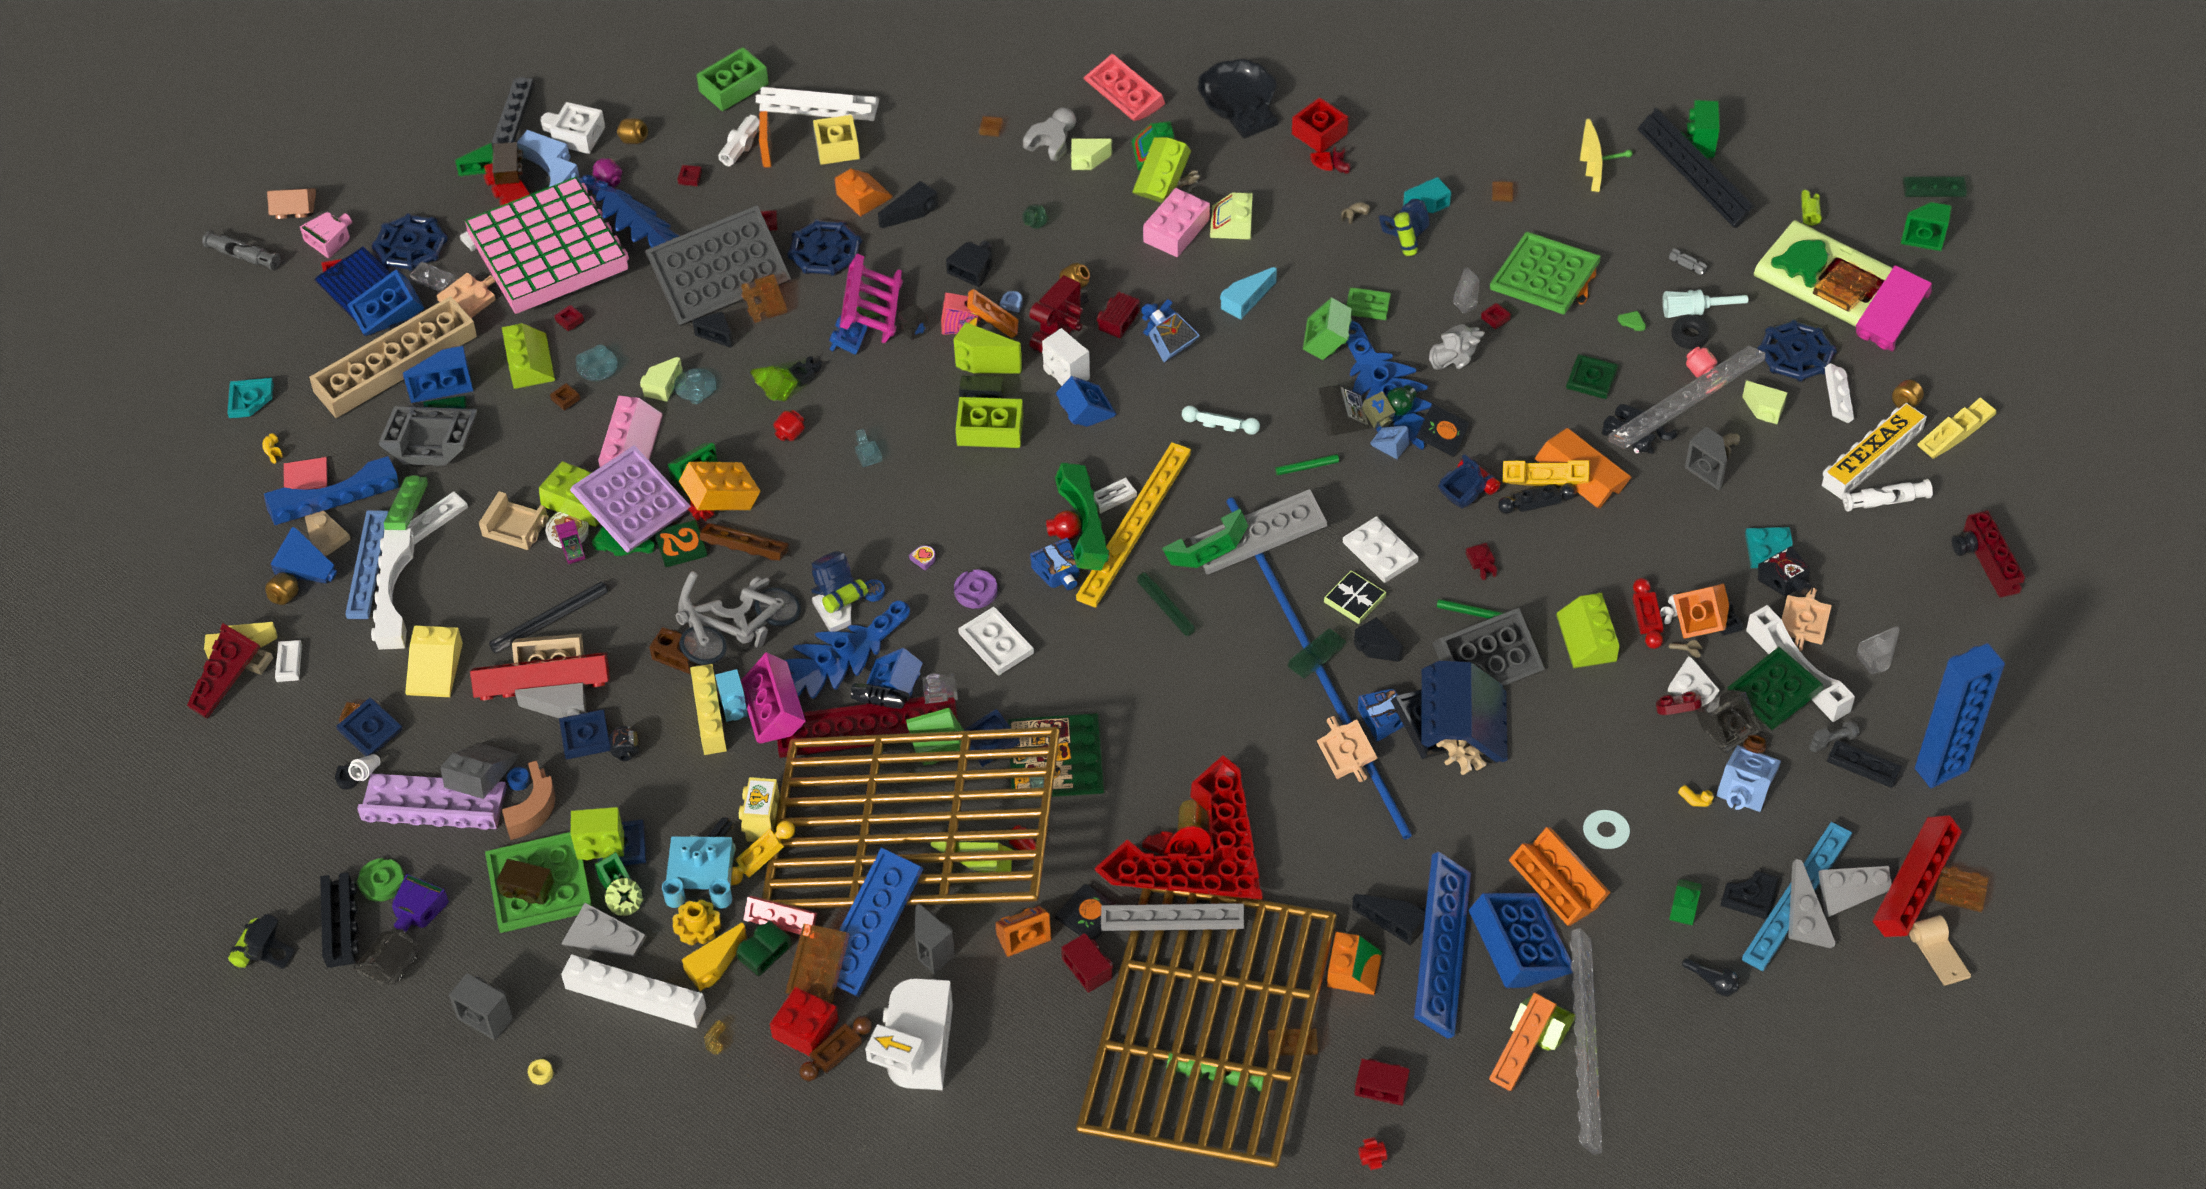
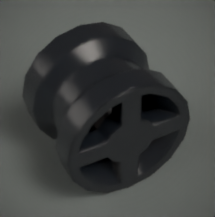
M1967 531L1964 535L1957 534L1952 536V547L1956 555L1963 556L1966 552H1976L1978 550V541L1972 531Z

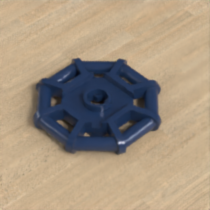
M406 213L404 217L389 223L385 222L381 225V230L376 240L372 242V249L376 251L382 260L383 266L413 271L416 267L438 260V255L444 243L448 241V236L443 233L436 218H426ZM429 229H432L434 233L429 234V232L427 231ZM431 242H436L432 249L428 248ZM389 247L391 251L387 254L384 248ZM396 257L407 258V261L399 260V259H395V258H396Z
M815 219V222L801 230H795L792 233V242L787 256L802 269L804 274L816 273L835 276V273L850 265L856 254H858L859 245L862 243L861 237L856 235L844 221L830 222ZM821 229H829V230H835V231H834V232H829V231H822ZM845 234L849 239L844 240L841 235ZM799 243L804 244V249L798 250ZM851 248L850 253L846 254V249ZM802 258H809L810 261L805 262Z
M1792 319L1791 322L1766 328L1762 343L1757 348L1758 354L1763 357L1771 373L1797 379L1798 382H1802L1803 379L1815 375H1825V367L1831 363L1833 355L1837 353L1836 347L1828 340L1823 328L1797 322L1796 319ZM1772 339L1778 340L1776 344H1770ZM1796 347L1797 349H1801V351H1796L1793 348ZM1770 353H1775L1779 359L1775 361ZM1819 353L1825 354L1822 361L1817 358ZM1809 365H1814V366H1815V367H1813V368H1810V369H1807V370H1804V371H1803V367H1806V366H1809Z

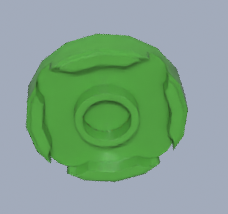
M378 858L362 867L357 878V884L361 894L367 899L375 902L386 901L396 896L405 875L401 865L395 860L390 859L389 861L384 860V858Z

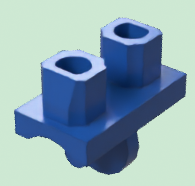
M1169 299L1160 308V311L1166 318L1176 313L1170 308L1173 302ZM1156 303L1152 305L1145 304L1141 310L1143 320H1150L1147 324L1148 326L1143 331L1146 336L1156 326L1150 318L1157 311L1158 305Z

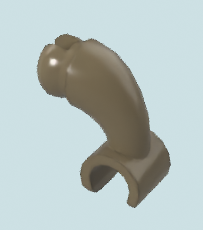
M1192 170L1179 180L1176 188L1180 189L1182 186L1196 183L1200 178V175H1197L1199 172Z
M1364 202L1353 204L1348 209L1342 211L1341 221L1349 218V224H1352L1354 214L1362 213L1367 215L1370 212V205Z
M1729 433L1723 436L1727 459H1730L1731 454L1729 446L1739 444L1740 437L1737 433Z

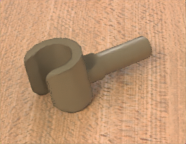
M1691 640L1687 644H1669L1670 649L1689 651L1694 658L1701 656L1696 649H1702V646L1696 640Z

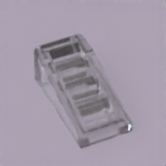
M1468 267L1464 268L1453 297V303L1462 313H1467L1477 307L1479 279Z

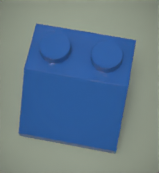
M1071 376L1056 392L1060 405L1069 415L1068 419L1075 425L1080 424L1088 427L1113 418L1116 415L1102 389L1097 384Z
M901 648L876 659L866 684L906 691L911 697L913 686L920 676L919 671L923 663L905 648Z

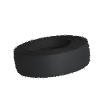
M1682 316L1673 324L1672 338L1682 348L1695 349L1696 347H1702L1709 339V325L1698 316ZM1685 328H1693L1699 334L1691 337L1685 335L1683 330Z

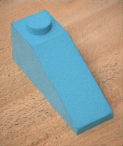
M1272 267L1232 283L1228 289H1224L1221 293V309L1242 319L1276 283L1277 269Z

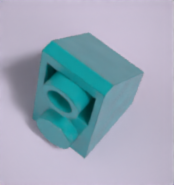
M1436 177L1405 191L1403 206L1411 199H1420L1424 202L1429 213H1435L1450 206L1451 191Z

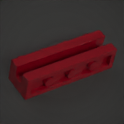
M1983 511L1968 515L1963 532L1972 531L1978 541V550L1975 554L1999 598L2019 594L2022 589L2019 583H2024L2025 576L1989 511Z

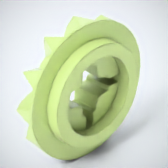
M628 878L613 881L608 886L605 894L608 908L614 914L620 916H627L636 912L643 900L642 889L635 881ZM629 891L628 898L631 902L624 901L620 903L621 896L618 892L625 893Z

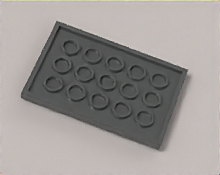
M758 205L645 251L679 326L791 280Z

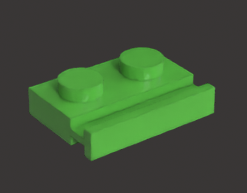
M1350 288L1347 306L1352 309L1351 316L1386 320L1391 293Z

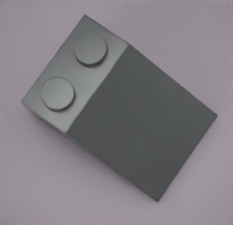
M482 743L456 751L441 766L444 788L484 799L516 762L519 755Z

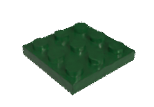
M1777 647L1729 685L1727 689L1734 698L1769 729L1774 730L1823 691L1824 686L1782 648Z

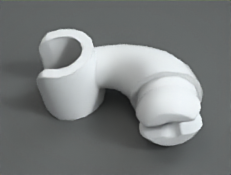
M1673 595L1668 600L1672 608L1663 607L1660 611L1661 617L1666 616L1664 619L1665 624H1670L1672 618L1678 615Z

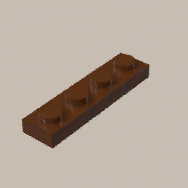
M708 523L700 532V540L706 541L709 544L725 546L731 550L744 551L750 555L767 557L770 560L780 561L788 552L789 547L788 543Z

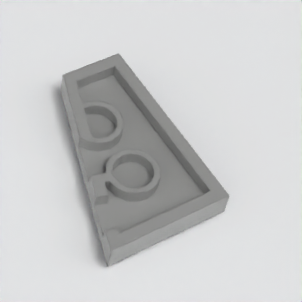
M1889 866L1819 871L1825 918L1885 893L1891 887Z
M584 903L561 944L568 947L636 957L647 936Z

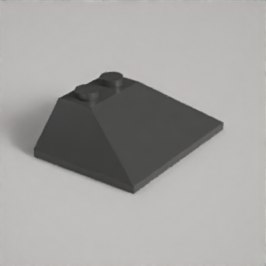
M394 406L380 438L379 446L403 464L445 466L464 449L477 416V409Z

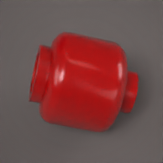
M794 410L782 412L773 423V427L776 430L774 434L783 442L786 439L794 441L805 428L804 418Z

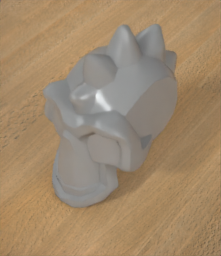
M1460 324L1442 333L1443 343L1433 345L1429 353V361H1431L1433 368L1441 370L1454 363L1457 369H1461L1471 361V356L1475 353L1477 344L1485 332L1479 331L1478 327L1469 328L1465 324Z

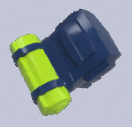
M1414 198L1405 204L1395 217L1382 214L1379 216L1382 231L1400 239V248L1403 254L1406 256L1416 254L1418 251L1416 237L1429 226V214L1424 202ZM1385 221L1394 226L1393 230L1387 227Z
M834 551L812 563L814 582L818 586L811 590L812 593L824 596L822 602L827 612L839 611L868 594L867 586L862 580H853L848 559L843 552Z

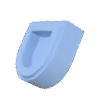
M1016 291L1005 293L1000 301L1001 308L1018 313L1023 305V297Z

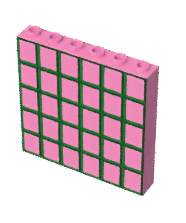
M577 177L465 220L468 235L515 314L628 269L627 260H629L627 251L621 249L617 235L613 236L609 222L605 223L602 211L596 209L594 198L588 196L585 184L580 183Z

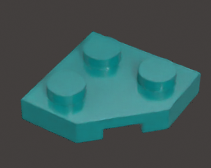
M272 378L230 381L227 411L229 418L250 417L272 400Z
M1790 527L1746 528L1745 537L1751 568H1758L1759 563L1793 546Z

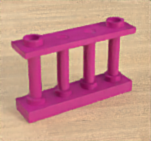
M856 254L848 269L840 327L848 329L851 323L855 322L883 331L881 342L886 343L890 336H894L897 328L894 323L898 294L903 283L901 279L902 270L898 269L892 278L865 268L863 265L864 256ZM865 276L889 285V292L864 284L861 277ZM862 291L886 300V308L861 299L859 292ZM859 306L885 316L884 323L859 314L856 311L857 307Z

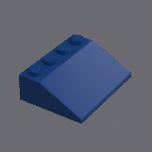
M1483 893L1469 909L1470 915L1505 988H1525L1572 974L1576 971L1538 893Z

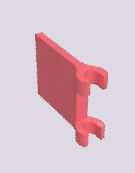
M327 458L284 463V487L303 490L328 487Z

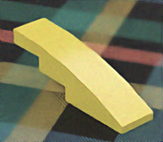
M1586 119L1580 161L1587 162L1586 176L1593 177L1591 191L1599 192L1602 175L1601 147L1591 120Z
M1980 397L1968 409L1964 407L1954 417L1946 418L1917 445L1934 459L1979 429L1996 415V410Z

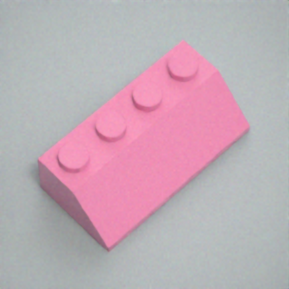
M618 396L599 456L600 467L633 445L650 460L663 417L662 413L640 398Z

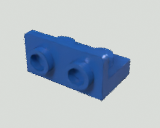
M840 315L835 323L837 331L834 330L829 339V342H831L829 350L834 351L836 346L856 355L868 326L855 322L851 323L848 329L840 327Z

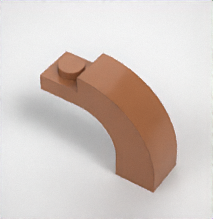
M537 761L528 763L533 780L531 795L518 805L502 809L510 840L526 836L537 830L546 822L553 811L555 790L551 776L546 777L544 768L539 769Z

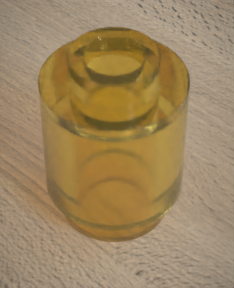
M1193 800L1182 802L1178 812V831L1187 826L1201 828L1202 810L1198 802Z

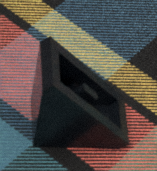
M723 311L694 319L693 328L695 336L732 348L731 331Z

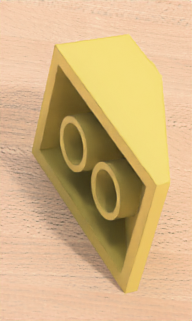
M414 626L409 650L406 695L451 696L463 645L458 628Z

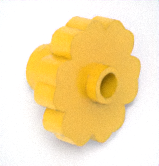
M705 900L686 902L678 908L679 914L674 915L672 918L674 933L679 935L681 942L689 945H695L697 942L706 944L715 938V931L721 928L720 913L714 910L712 903Z

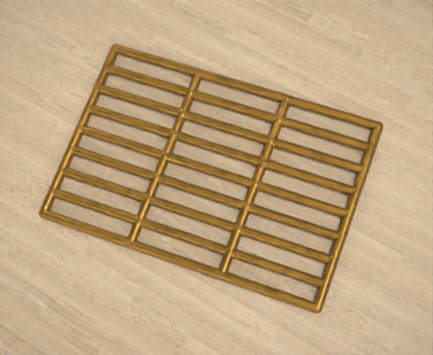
M1058 727L791 739L773 832L776 833L777 825L782 821H790L794 827L861 824L860 835L802 837L781 840L784 847L858 845L856 856L778 859V852L768 861L762 899L797 908L851 907L866 876H862L864 865H873L877 855L866 856L867 844L947 842L945 853L898 854V856L912 863L944 862L942 874H921L916 883H941L939 895L910 896L906 905L1037 901L1040 892L1060 729ZM1050 736L1049 747L969 750L971 740ZM961 740L960 751L882 754L883 745L889 743ZM874 744L873 755L796 758L799 747ZM1047 756L1046 767L966 771L968 760ZM959 760L957 771L879 774L880 764ZM871 764L869 775L792 778L794 767ZM1045 777L1043 788L964 791L965 780ZM956 780L954 791L876 794L877 784ZM868 784L866 795L789 798L791 787ZM1042 797L1041 808L961 811L962 800ZM953 801L951 812L872 815L874 804ZM864 804L863 815L785 818L787 807ZM1039 818L1038 829L958 832L959 821ZM950 821L948 832L869 835L871 824ZM1037 838L1035 850L955 852L956 841ZM1034 859L1033 871L952 873L953 862ZM855 865L853 877L775 879L776 868ZM1031 880L1030 892L949 894L950 883ZM851 886L849 898L771 900L772 890L778 888Z
M1142 888L1138 905H1148L1152 891L1165 894L1162 905H1172L1173 897L1176 895L1188 897L1186 904H1196L1197 899L1211 901L1210 904H1244V907L1257 909L1240 977L1225 976L1237 929H1227L1216 974L1202 972L1213 929H1203L1193 970L1179 968L1189 930H1179L1169 966L1156 964L1165 930L1154 931L1146 962L1132 960L1140 930H1131L1077 1121L1076 1131L1087 1135L1277 1168L1281 1159L1337 915L1330 911L1251 898ZM1266 911L1278 912L1280 914L1263 982L1249 980ZM1289 914L1302 916L1303 919L1287 985L1272 984ZM1312 918L1326 920L1310 990L1298 989L1296 985ZM1129 970L1142 971L1143 975L1124 1043L1110 1041ZM1153 973L1165 975L1167 977L1148 1047L1134 1045ZM1176 977L1189 979L1190 982L1172 1050L1157 1049ZM1200 981L1212 983L1213 987L1194 1056L1183 1054L1181 1051ZM1224 985L1237 989L1219 1060L1205 1058ZM1246 989L1259 991V1000L1243 1064L1228 1062ZM1269 995H1282L1284 998L1267 1068L1252 1066ZM1293 998H1299L1308 1001L1291 1073L1279 1071L1276 1069ZM1107 1050L1120 1052L1121 1056L1101 1127L1088 1125L1087 1122ZM1169 1053H1172L1173 1056L1166 1069L1150 1134L1135 1133L1154 1059L1167 1061ZM1131 1054L1143 1056L1145 1059L1126 1130L1111 1129ZM1178 1061H1195L1191 1069L1174 1139L1160 1138L1159 1135ZM1201 1063L1217 1067L1198 1144L1183 1142L1201 1073ZM1232 1070L1241 1072L1222 1149L1207 1146L1226 1071L1232 1072ZM1250 1075L1264 1077L1246 1153L1232 1151ZM1273 1081L1288 1082L1271 1157L1256 1155Z

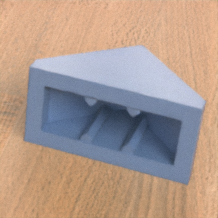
M1406 426L1381 428L1370 444L1398 460L1409 445L1408 428Z

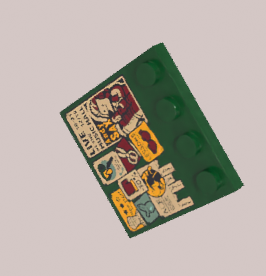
M1098 713L1008 719V725L1011 729L1058 727L1060 729L1052 797L1104 793ZM1050 736L1018 738L1020 743L1011 749L1049 747ZM1047 756L1010 758L1011 769L1046 767ZM1045 777L1011 778L1012 789L1043 788Z

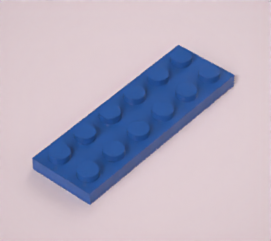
M880 849L817 974L818 977L860 997L924 868L888 850Z

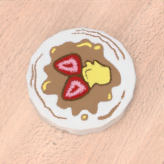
M559 512L548 520L545 532L551 544L562 548L555 530L556 525L574 520L580 543H582L589 535L588 523Z

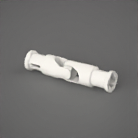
M1929 479L1913 484L1906 482L1884 486L1881 489H1862L1861 492L1850 494L1849 492H1844L1843 505L1848 512L1853 508L1863 507L1867 509L1883 504L1914 501L1915 498L1921 497L1929 499L1933 495V490ZM1898 489L1897 496H1895V494L1893 493V490Z

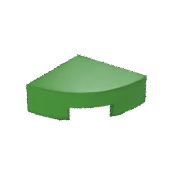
M1638 311L1618 315V322L1625 327L1626 325L1634 328L1635 331L1645 330V323Z

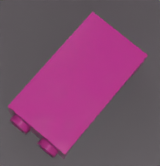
M1895 265L1857 322L1856 333L1863 340L1875 342L1881 349L1894 351L1896 339L1924 297L1928 299L1932 293V283Z

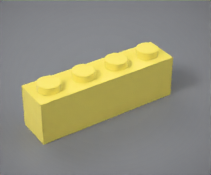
M713 664L690 667L704 755L726 752Z

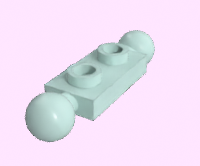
M1186 406L1182 410V418L1186 422L1198 420L1203 422V426L1215 428L1216 425L1224 426V430L1236 432V429L1241 428L1250 435L1256 434L1260 429V423L1255 418L1244 420L1205 411L1199 412L1194 406Z

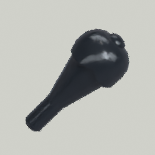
M1685 958L1682 962L1684 968L1698 974L1715 989V993L1721 996H1731L1739 989V977L1730 969L1725 968L1721 970L1702 966L1688 958Z

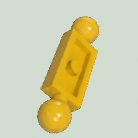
M780 822L777 825L776 833L769 829L735 859L739 866L732 867L731 885L739 884L743 879V874L751 877L784 847L781 840L789 839L795 833V827L792 822Z

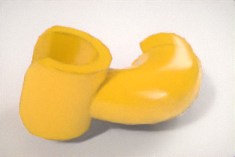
M270 433L264 438L262 446L270 461L275 464L277 463L275 456H280L281 458L283 456L280 448L274 447V444L278 443V437L274 433Z

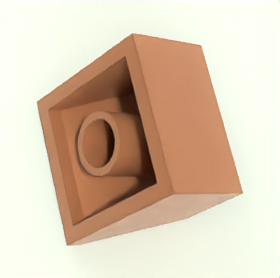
M316 188L267 191L269 215H275L276 219L288 218V214H295L296 218L308 217L307 213L314 212Z

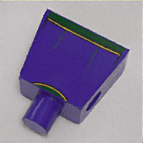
M406 874L392 903L393 911L398 918L394 927L403 933L408 930L411 924L425 928L448 904L449 901L445 890Z

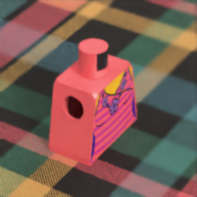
M945 293L941 316L942 334H957L965 322L976 326L977 322H986L967 308L968 296Z

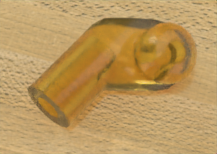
M716 1020L704 1036L706 1049L714 1055L719 1054L723 1049V1044L718 1041L720 1034L726 1026L719 1020Z

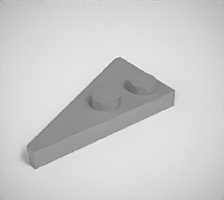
M1796 859L1792 862L1789 939L1831 949L1835 946V940L1802 860Z

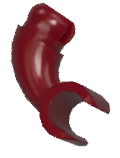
M1334 147L1333 164L1335 169L1340 173L1348 174L1351 165L1342 161L1345 156V149L1343 148V151L1338 153L1336 152V147Z

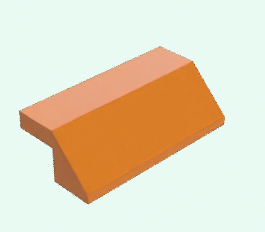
M1569 428L1548 440L1534 458L1539 463L1590 461L1589 483L1574 486L1580 495L1599 509L1612 492L1619 494L1631 479L1629 474Z
M1546 827L1532 844L1522 843L1509 859L1511 864L1567 926H1571L1596 910L1611 893L1551 827Z

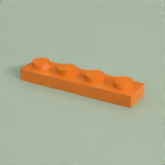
M1536 993L1533 994L1489 1078L1490 1081L1512 1092L1557 1006L1555 1003Z

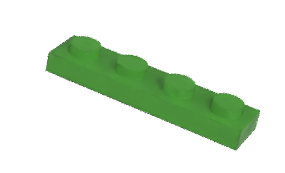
M415 475L405 477L384 521L385 530L407 529L428 485L427 477Z

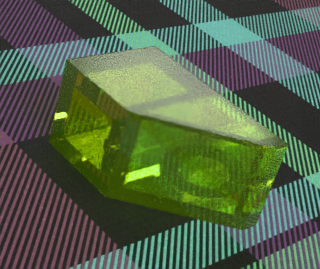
M770 366L750 371L751 375L755 378V383L762 387L766 392L765 395L773 401H786L798 383L791 372L785 368Z

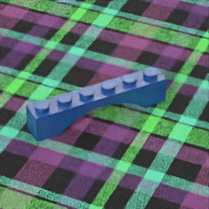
M387 456L367 462L354 476L338 484L309 490L284 487L264 493L266 508L274 525H278L399 488L397 473Z

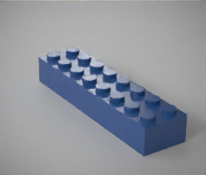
M1988 643L1980 647L1975 646L1960 656L1955 655L1947 662L1915 765V770L1930 789L1969 771L2005 665Z

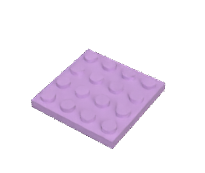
M635 445L573 485L570 489L627 553L689 511L688 508L691 507Z

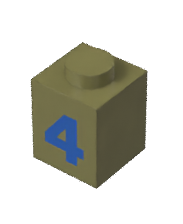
M1383 391L1364 400L1362 410L1374 429L1380 426L1384 428L1392 423L1395 411Z

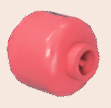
M1696 347L1686 356V366L1695 377L1701 378L1705 376V378H1709L1716 372L1715 367L1718 361L1709 349Z

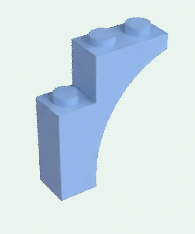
M529 130L517 141L518 148L523 151V158L533 161L548 173L551 178L549 187L577 177L579 180L577 164L569 162L570 154L567 144Z

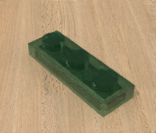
M1904 177L1902 182L1905 197H1966L1967 193L1964 177Z
M1329 628L1292 657L1287 666L1305 679L1341 650L1346 640Z

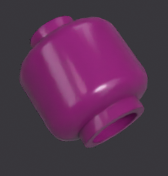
M601 158L594 164L593 176L597 181L607 182L608 186L612 187L617 186L621 182L622 169L614 160Z

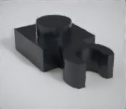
M810 356L806 359V363L803 364L799 361L786 370L785 378L802 387L814 378L816 372L821 370L822 362L819 361L813 364V356Z

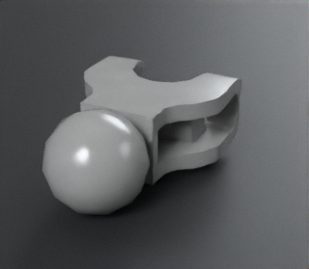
M1059 108L1053 113L1052 118L1049 117L1043 123L1032 125L1023 139L1024 149L1034 151L1042 145L1050 146L1048 148L1050 160L1058 162L1067 152V132L1074 128L1076 123L1074 112L1069 108Z

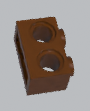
M662 627L649 646L652 660L691 674L690 667H696L698 663L689 660L682 653L680 648L682 634L676 630ZM686 636L684 645L687 651L701 659L704 654H700L697 651L698 647L694 637Z

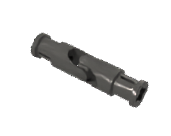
M208 230L202 239V244L206 248L212 247L220 253L244 259L258 266H267L272 271H275L281 262V257L278 253L272 254L257 246L250 247L245 242L225 235L219 236L211 230Z

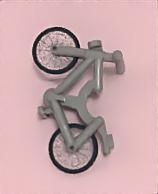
M695 571L689 573L682 588L678 603V613H676L678 623L680 625L689 623L690 627L680 638V648L682 653L695 663L703 665L716 663L724 657L727 650L724 637L715 630L718 629L736 636L743 644L751 642L753 637H755L754 646L759 649L764 645L768 632L765 625L767 623L775 626L792 624L800 615V603L791 592L785 589L769 588L761 593L757 592L768 586L770 581L768 578L762 580L758 576L751 581L749 587L741 591L740 600L743 604L738 608H724L720 600L694 607L689 596L698 575ZM753 605L758 616L747 625L744 615ZM711 611L716 616L734 618L736 627L702 615V613Z

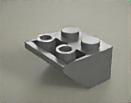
M918 904L915 911L918 960L935 974L955 957L953 930L947 923H941L932 910L929 908L925 909L922 905Z

